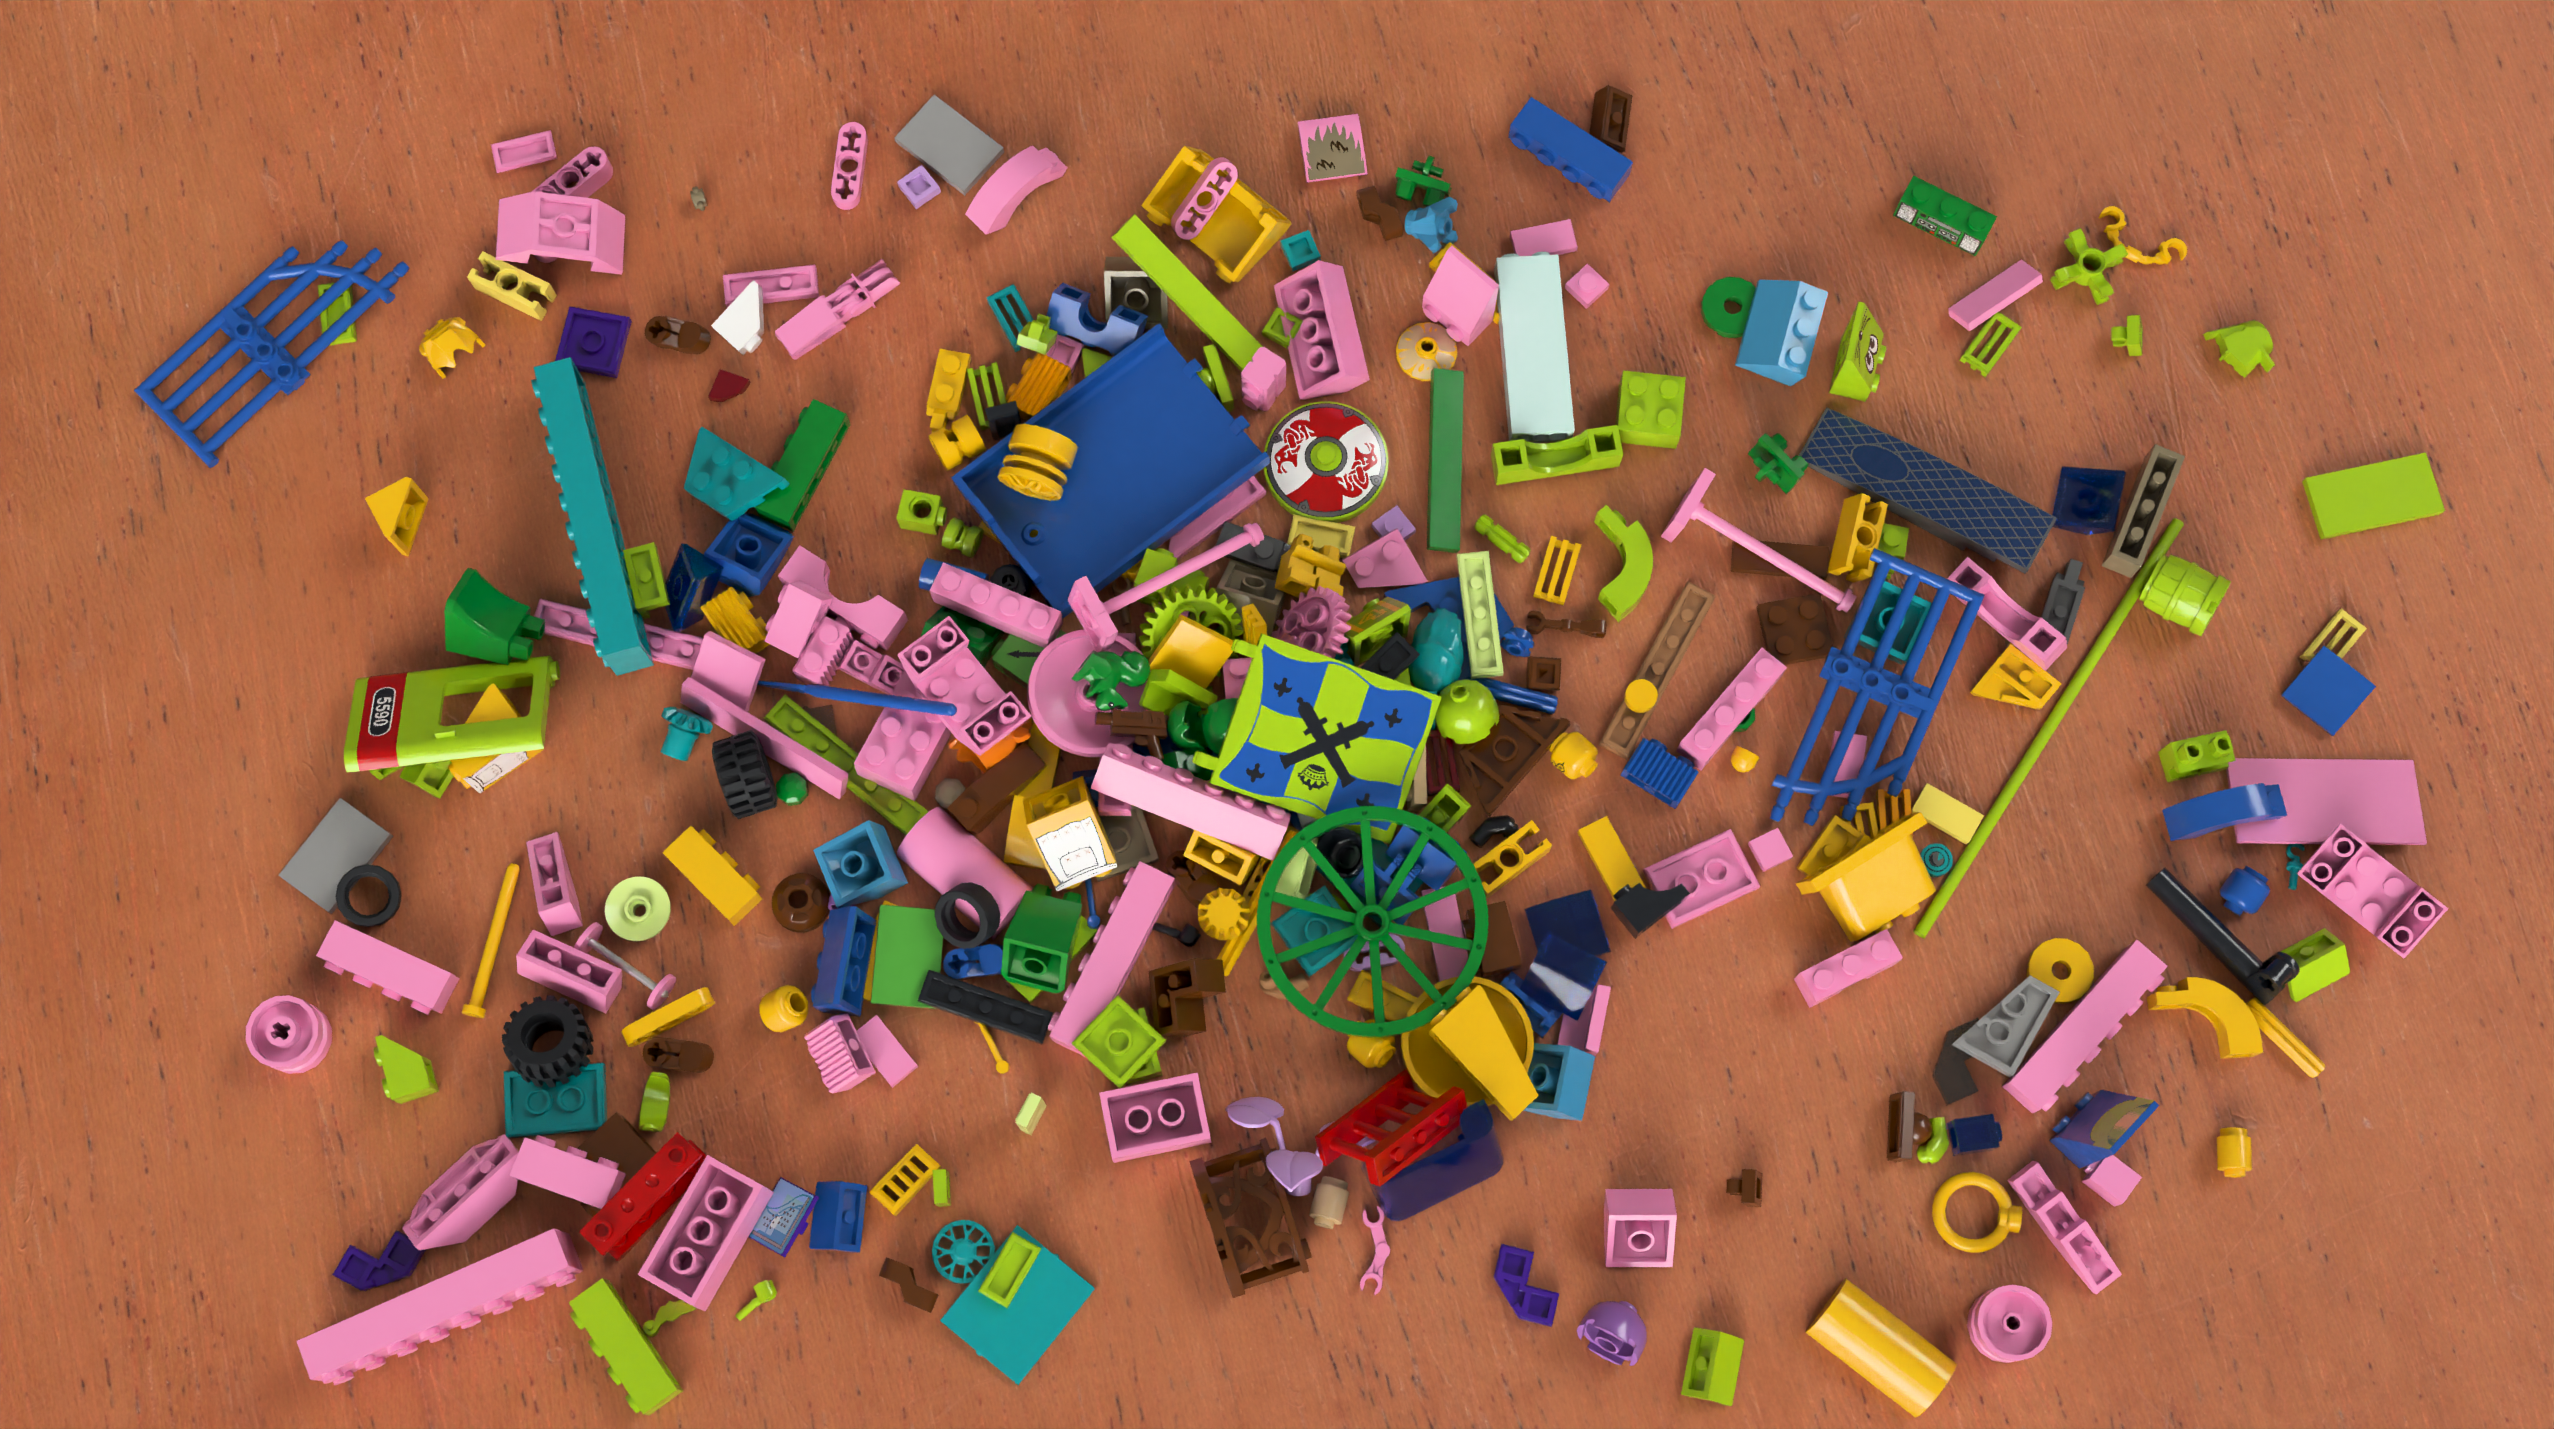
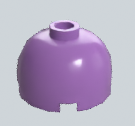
M1626 1301L1599 1302L1587 1312L1577 1328L1580 1340L1585 1335L1590 1341L1587 1347L1592 1352L1618 1365H1622L1623 1361L1627 1360L1630 1361L1629 1366H1634L1639 1360L1647 1342L1646 1326L1642 1318L1637 1314V1309Z

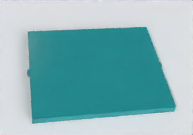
M1017 1225L1012 1232L1040 1247L1041 1251L1008 1308L978 1292L1010 1235L940 1321L974 1348L978 1356L985 1357L1019 1385L1095 1288L1062 1262L1058 1254L1051 1253Z

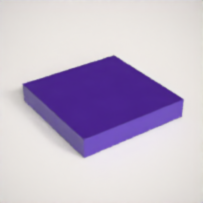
M569 306L555 361L571 357L580 372L617 378L632 322L630 317Z

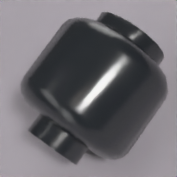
M1002 565L990 577L989 582L1030 598L1032 587L1030 579L1022 568L1017 565Z

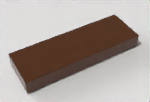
M1760 541L1819 578L1826 580L1828 576L1829 547ZM1732 542L1731 572L1793 577L1737 542Z

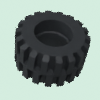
M750 730L713 742L712 757L724 797L732 814L737 819H741L777 807L778 797L775 783L757 735Z
M547 995L546 1000H542L540 996L533 998V1003L528 1005L525 1001L520 1005L522 1009L519 1012L514 1010L509 1015L512 1021L505 1022L503 1027L507 1033L502 1035V1043L505 1046L503 1049L518 1075L520 1074L526 1082L532 1081L535 1086L542 1087L544 1082H546L548 1087H556V1082L561 1081L564 1085L570 1082L568 1077L571 1075L578 1077L582 1073L579 1069L581 1066L587 1067L590 1060L587 1055L593 1054L594 1047L591 1044L594 1041L593 1035L578 1008L574 1004L570 1005L567 999L561 997L557 1001L555 996ZM550 1031L564 1032L562 1040L553 1049L546 1052L532 1051L536 1040L543 1034Z

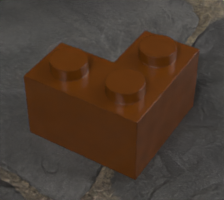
M1193 958L1148 971L1154 1029L1162 1037H1187L1206 1032L1203 999L1226 993L1223 961Z

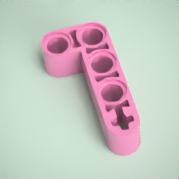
M595 146L588 147L533 191L588 198L612 178L613 167L604 150ZM578 182L576 186L567 188L569 183ZM533 255L537 260L544 263L553 262L558 258Z

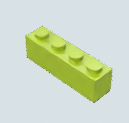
M600 1279L568 1302L574 1310L570 1313L571 1318L579 1329L586 1328L592 1337L588 1341L590 1347L598 1357L604 1355L610 1364L607 1372L617 1385L621 1383L624 1385L629 1393L625 1398L635 1413L641 1411L643 1415H651L683 1392V1389L610 1280Z

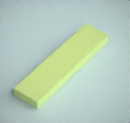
M1489 551L1457 554L1471 679L1503 676L1504 671Z

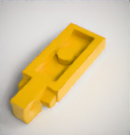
M939 349L926 405L927 416H932L930 424L932 433L942 427L946 428L948 419L955 420V416L959 414L968 375L967 369H969L971 362L970 354Z

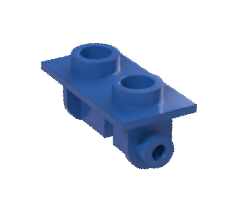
M1513 971L1499 984L1511 992L1522 1004L1530 1019L1532 1030L1541 1038L1544 1037L1563 1013Z

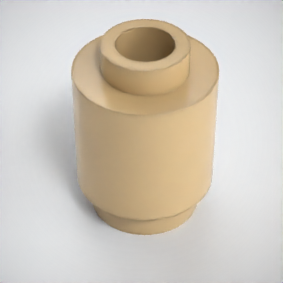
M1322 1177L1321 1183L1316 1186L1309 1216L1315 1219V1225L1333 1229L1334 1224L1342 1223L1349 1196L1347 1182L1333 1177Z

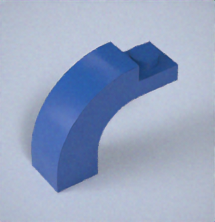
M2264 783L2240 786L2206 794L2162 810L2171 841L2197 838L2212 831L2237 824L2274 820L2287 816L2279 784L2265 786Z

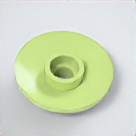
M641 876L627 878L618 883L609 893L605 903V917L609 927L618 936L629 941H644L656 936L667 924L671 912L670 898L666 890L657 881ZM639 906H645L646 908L645 914L642 916L635 915V910Z

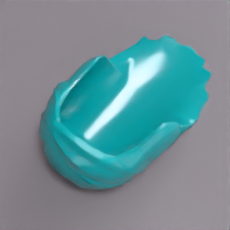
M1436 608L1434 613L1429 612L1417 625L1411 646L1420 655L1408 667L1410 681L1416 688L1437 691V694L1449 684L1459 679L1464 661L1461 642L1462 621L1457 619V614L1448 611L1446 608Z

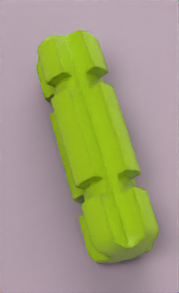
M1483 514L1475 523V530L1483 536L1486 534L1488 536L1487 539L1506 554L1511 553V558L1518 563L1524 562L1530 554V548L1522 542L1519 544L1515 536L1499 524L1494 525V520Z

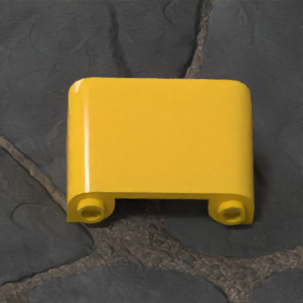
M1184 146L1141 205L1149 212L1147 217L1158 226L1162 227L1164 223L1171 226L1172 216L1214 158L1200 149ZM1219 169L1216 172L1219 177L1223 176L1225 178L1228 175L1226 170ZM1237 178L1235 184L1195 238L1189 240L1215 261L1214 265L1218 268L1216 274L1228 283L1232 281L1239 282L1285 234L1292 223ZM1211 181L1208 182L1216 191L1219 189L1216 184L1214 185ZM1204 191L1200 193L1197 197V205L1205 206L1209 204L1212 199L1211 192ZM1193 206L1190 208V210H1191L1193 213L1195 212V213L1197 214V216L1200 215V213H1198V212L1193 208ZM1183 220L1180 223L1183 228L1185 226L1188 228L1192 226L1190 220Z

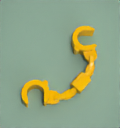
M2109 206L2104 208L2098 218L2110 215L2117 220V224L2107 225L2103 231L2115 247L2123 244L2119 241L2118 237L2119 230L2124 229L2126 222L2121 209ZM2171 238L2166 242L2163 241L2158 247L2160 252L2154 257L2141 255V251L2128 245V247H2125L2128 253L2125 258L2135 263L2139 261L2142 264H2168L2172 258L2167 248H2176L2182 261L2187 255V246L2181 239Z

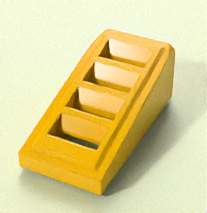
M916 1144L869 1193L894 1216H897L933 1177L932 1170H938L942 1166ZM915 1157L929 1168L925 1173L911 1162ZM906 1166L919 1177L915 1183L902 1172ZM897 1176L910 1187L906 1192L893 1182ZM887 1187L900 1197L896 1202L884 1192Z

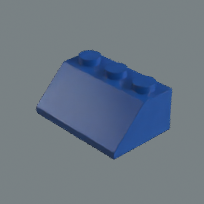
M857 906L830 910L829 919L824 922L823 937L825 941L823 951L819 953L817 958L819 974L817 983L813 985L811 991L812 1007L823 1013L849 1014V1016L861 1017L876 920Z

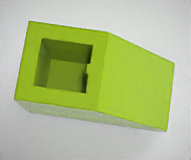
M383 1035L375 1037L377 1047L374 1048V1056L377 1064L383 1066L386 1078L382 1079V1086L388 1098L391 1097V1100L402 1104L439 1092L431 1060Z

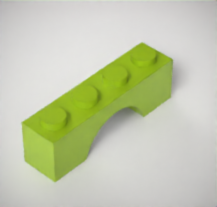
M1618 425L1586 429L1573 438L1553 443H1531L1525 439L1493 443L1491 451V462L1496 485L1619 467L1623 457Z

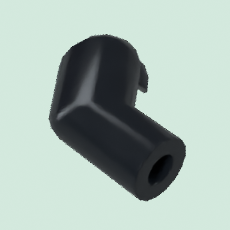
M1508 815L1488 817L1469 839L1477 847L1482 848L1494 834H1503L1504 837L1508 838L1518 831L1519 827L1515 823V819Z

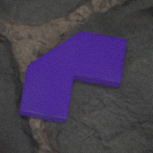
M396 1230L380 1259L350 1245L334 1271L333 1276L361 1291H367L411 1277L426 1249L418 1250L407 1235Z
M1501 1244L1493 1278L1517 1318L1552 1327L1559 1293L1527 1285L1534 1252Z

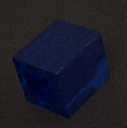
M1993 1114L1954 1119L1947 1123L1953 1156L1993 1151L2000 1147L1999 1142L2002 1141V1130L1998 1121L1995 1122Z

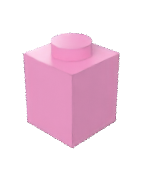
M2112 1155L2085 1166L2083 1171L2087 1174L2081 1182L2115 1207L2125 1202L2142 1177Z

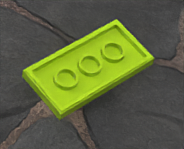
M2426 453L2307 477L2302 481L2321 540L2440 515L2445 511Z

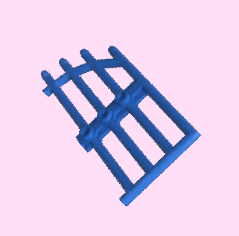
M343 240L335 243L332 249L324 253L315 263L288 266V263L293 262L299 255V252L292 246L284 251L281 257H278L134 391L209 468H212L219 462V459L213 452L280 390L288 396L291 392L300 388L305 383L304 380L311 375L305 367L379 298L387 304L395 299V294L389 289L410 269L404 261L397 264L392 272H388L379 282H376L364 275L371 268V265L375 264L382 256V253L376 247L370 250L366 257L361 258L352 268L332 265L337 260V257L344 254L348 248V245ZM320 275L339 278L276 338L264 328ZM297 278L255 318L244 308L271 281ZM353 283L368 290L363 297L296 359L284 348ZM221 328L231 340L171 396L162 402L152 391ZM242 349L252 360L183 423L172 411L238 350ZM261 369L272 381L212 437L203 443L193 431Z
M1876 548L1873 549L1869 560L1878 563L1841 650L1831 647L1825 659L1819 677L1828 681L1787 776L1776 774L1772 782V786L1781 788L1776 799V805L1772 808L1770 819L1777 822L1782 819L1785 807L1788 806L1793 792L1813 795L1809 805L1810 809L1807 810L1804 817V823L1810 826L1816 823L1819 811L1822 810L1827 796L1850 792L1847 799L1848 803L1844 806L1841 817L1848 821H1851L1855 816L1856 807L1859 806L1866 788L1893 775L1894 779L1889 784L1887 794L1894 797L1898 796L1903 787L1902 783L1907 778L1984 599V594ZM1892 569L1908 577L1873 659L1869 663L1853 656V653L1887 574ZM1919 582H1923L1938 590L1900 676L1883 669V666ZM1951 594L1968 603L1930 689L1914 682L1913 679ZM1839 686L1856 692L1857 696L1820 782L1799 780ZM1869 698L1887 705V709L1857 778L1834 782ZM1899 711L1917 718L1903 754L1875 769Z

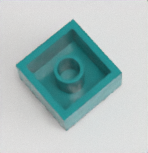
M1884 581L1858 645L1876 652L1901 594V588ZM1916 595L1913 596L1888 654V659L1900 665L1907 662L1930 609L1931 602ZM1859 604V606H1858V608H1857V610H1856V612H1855V614H1854V616H1853V619H1852V621H1851V623H1850V625H1849V627H1848V629H1847V631H1846V633H1845V635H1844V637H1843V638H1845V639H1846L1847 634H1848V632H1849V630H1850V627H1851V625H1852V623H1853V620H1854V618H1855V616H1856V613H1857V611H1858V609H1859V607H1860V604Z

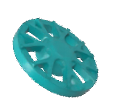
M958 1220L946 1225L937 1234L932 1246V1258L938 1272L947 1280L959 1284L971 1283L977 1276L972 1272L969 1264L976 1259L984 1267L985 1264L982 1260L988 1259L989 1261L995 1253V1245L990 1233L982 1225L970 1220ZM963 1225L965 1237L956 1240L953 1228ZM966 1226H972L971 1229L967 1231ZM975 1228L983 1233L976 1243L968 1239ZM949 1230L951 1232L950 1236L945 1234ZM943 1236L953 1241L950 1250L938 1246ZM986 1237L988 1243H982V1240ZM989 1246L990 1255L977 1256V1247ZM938 1249L942 1251V1254L937 1255ZM950 1254L953 1262L942 1268L938 1258ZM956 1264L965 1266L963 1278L953 1277ZM951 1268L950 1275L945 1270ZM967 1272H970L972 1277L966 1278Z

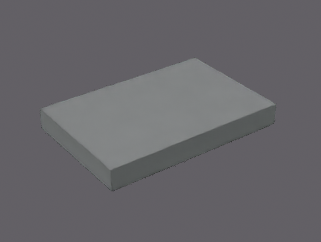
M933 95L894 137L898 145L964 196L1004 153V148L936 95Z
M339 798L278 876L332 914L338 907L335 896L337 885L344 874L354 867L366 864L371 865L392 839L393 835ZM357 880L356 882H354V884H353L352 887L350 888V891H351V889L354 887V885L358 882V880Z

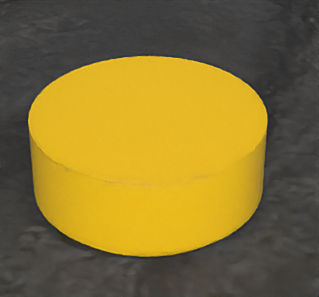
M1645 679L1631 682L1624 695L1628 708L1637 713L1650 711L1658 698L1656 687Z

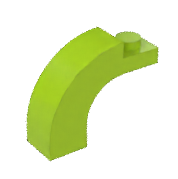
M1605 505L1597 512L1594 523L1619 550L1622 558V571L1600 591L1598 600L1619 623L1635 609L1646 591L1652 574L1653 553L1650 540L1638 520L1627 528L1624 517L1617 510L1612 511Z

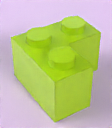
M1147 548L1134 582L1135 587L1177 566L1178 560L1176 557H1173L1174 554L1162 548H1156L1155 551ZM1196 570L1137 600V602L1152 606V602L1163 603L1162 593L1171 598L1174 596L1173 587H1176L1181 594L1185 592L1186 584L1190 585L1193 592H1196L1199 584H1202L1207 594L1209 577H1206L1204 572Z

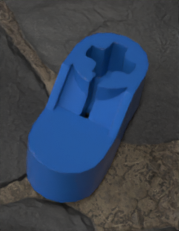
M988 944L976 946L975 948H959L949 951L943 960L944 971L949 977L954 979L999 975L1002 968L1003 945Z

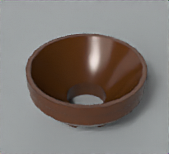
M806 873L790 875L783 879L774 890L772 896L773 914L777 921L790 931L797 933L812 931L821 926L830 913L828 908L830 892L827 886L813 875ZM798 890L806 892L808 895L807 904L802 908L791 907L789 903L791 894Z

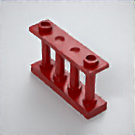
M1404 1069L1315 1136L1320 1159L1323 1161L1324 1166L1329 1165L1342 1154L1366 1163L1370 1183L1380 1187L1470 1117L1464 1089L1453 1086L1436 1098L1415 1091L1412 1079L1408 1071ZM1409 1103L1424 1108L1416 1115L1401 1110ZM1387 1120L1402 1125L1394 1132L1379 1127ZM1364 1137L1379 1142L1372 1149L1356 1145Z
M677 1132L579 1232L601 1255L604 1256L609 1252L620 1262L684 1196L707 1155L692 1140L687 1141Z

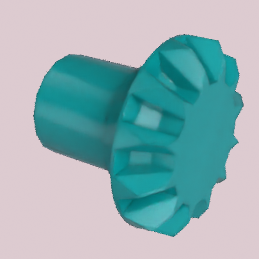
M664 708L661 716L671 723L667 727L668 732L661 752L672 758L688 761L695 740L699 737L698 732L710 734L713 728L712 723L708 719L701 717V715L682 708Z

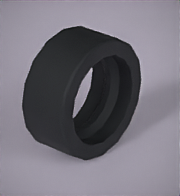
M366 864L354 867L344 874L337 885L335 897L338 909L347 920L359 926L373 927L384 924L395 915L400 907L402 894L399 882L392 873L380 866ZM368 876L376 877L383 881L389 893L388 903L384 909L373 915L360 914L354 910L349 901V891L354 882Z
M972 882L961 883L939 898L935 906L934 916L937 928L942 936L952 945L962 949L975 948L993 936L999 927L1000 911L996 900L983 886ZM962 899L975 908L980 919V931L973 932L960 923L955 912V900Z

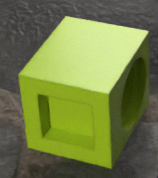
M903 489L896 518L901 529L937 535L939 525L944 526L947 517V507H944L941 496ZM921 508L931 509L927 517L919 518L915 516Z

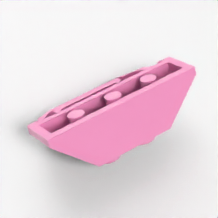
M505 1134L498 1136L497 1139L488 1140L473 1146L422 1193L412 1210L410 1220L406 1221L402 1228L415 1248L425 1250L464 1243L516 1195L518 1179L509 1175L519 1151Z

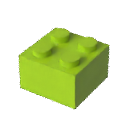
M1623 370L1619 382L1615 425H1618L1621 443L1676 449L1681 437L1686 377Z

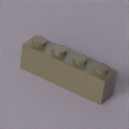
M2157 444L2147 453L2101 566L2129 578H2132L2142 567L2185 456Z

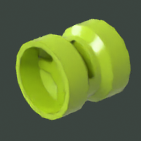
M953 517L944 532L942 546L950 550L956 548L961 551L962 555L973 558L981 544L984 530L977 526H966L962 520Z

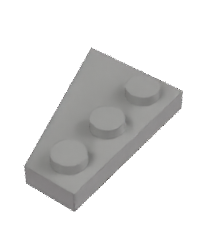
M2030 975L1952 1045L2012 1078L2060 992Z

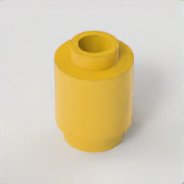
M2221 1128L2220 1136L2216 1138L2217 1169L2225 1171V1177H2245V1172L2252 1170L2251 1137H2248V1131L2245 1128Z

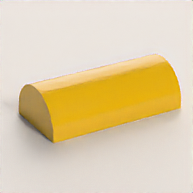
M1847 1278L1842 1281L1806 1330L1809 1336L1915 1418L1920 1416L1933 1403L1950 1380L1957 1366L1956 1362Z

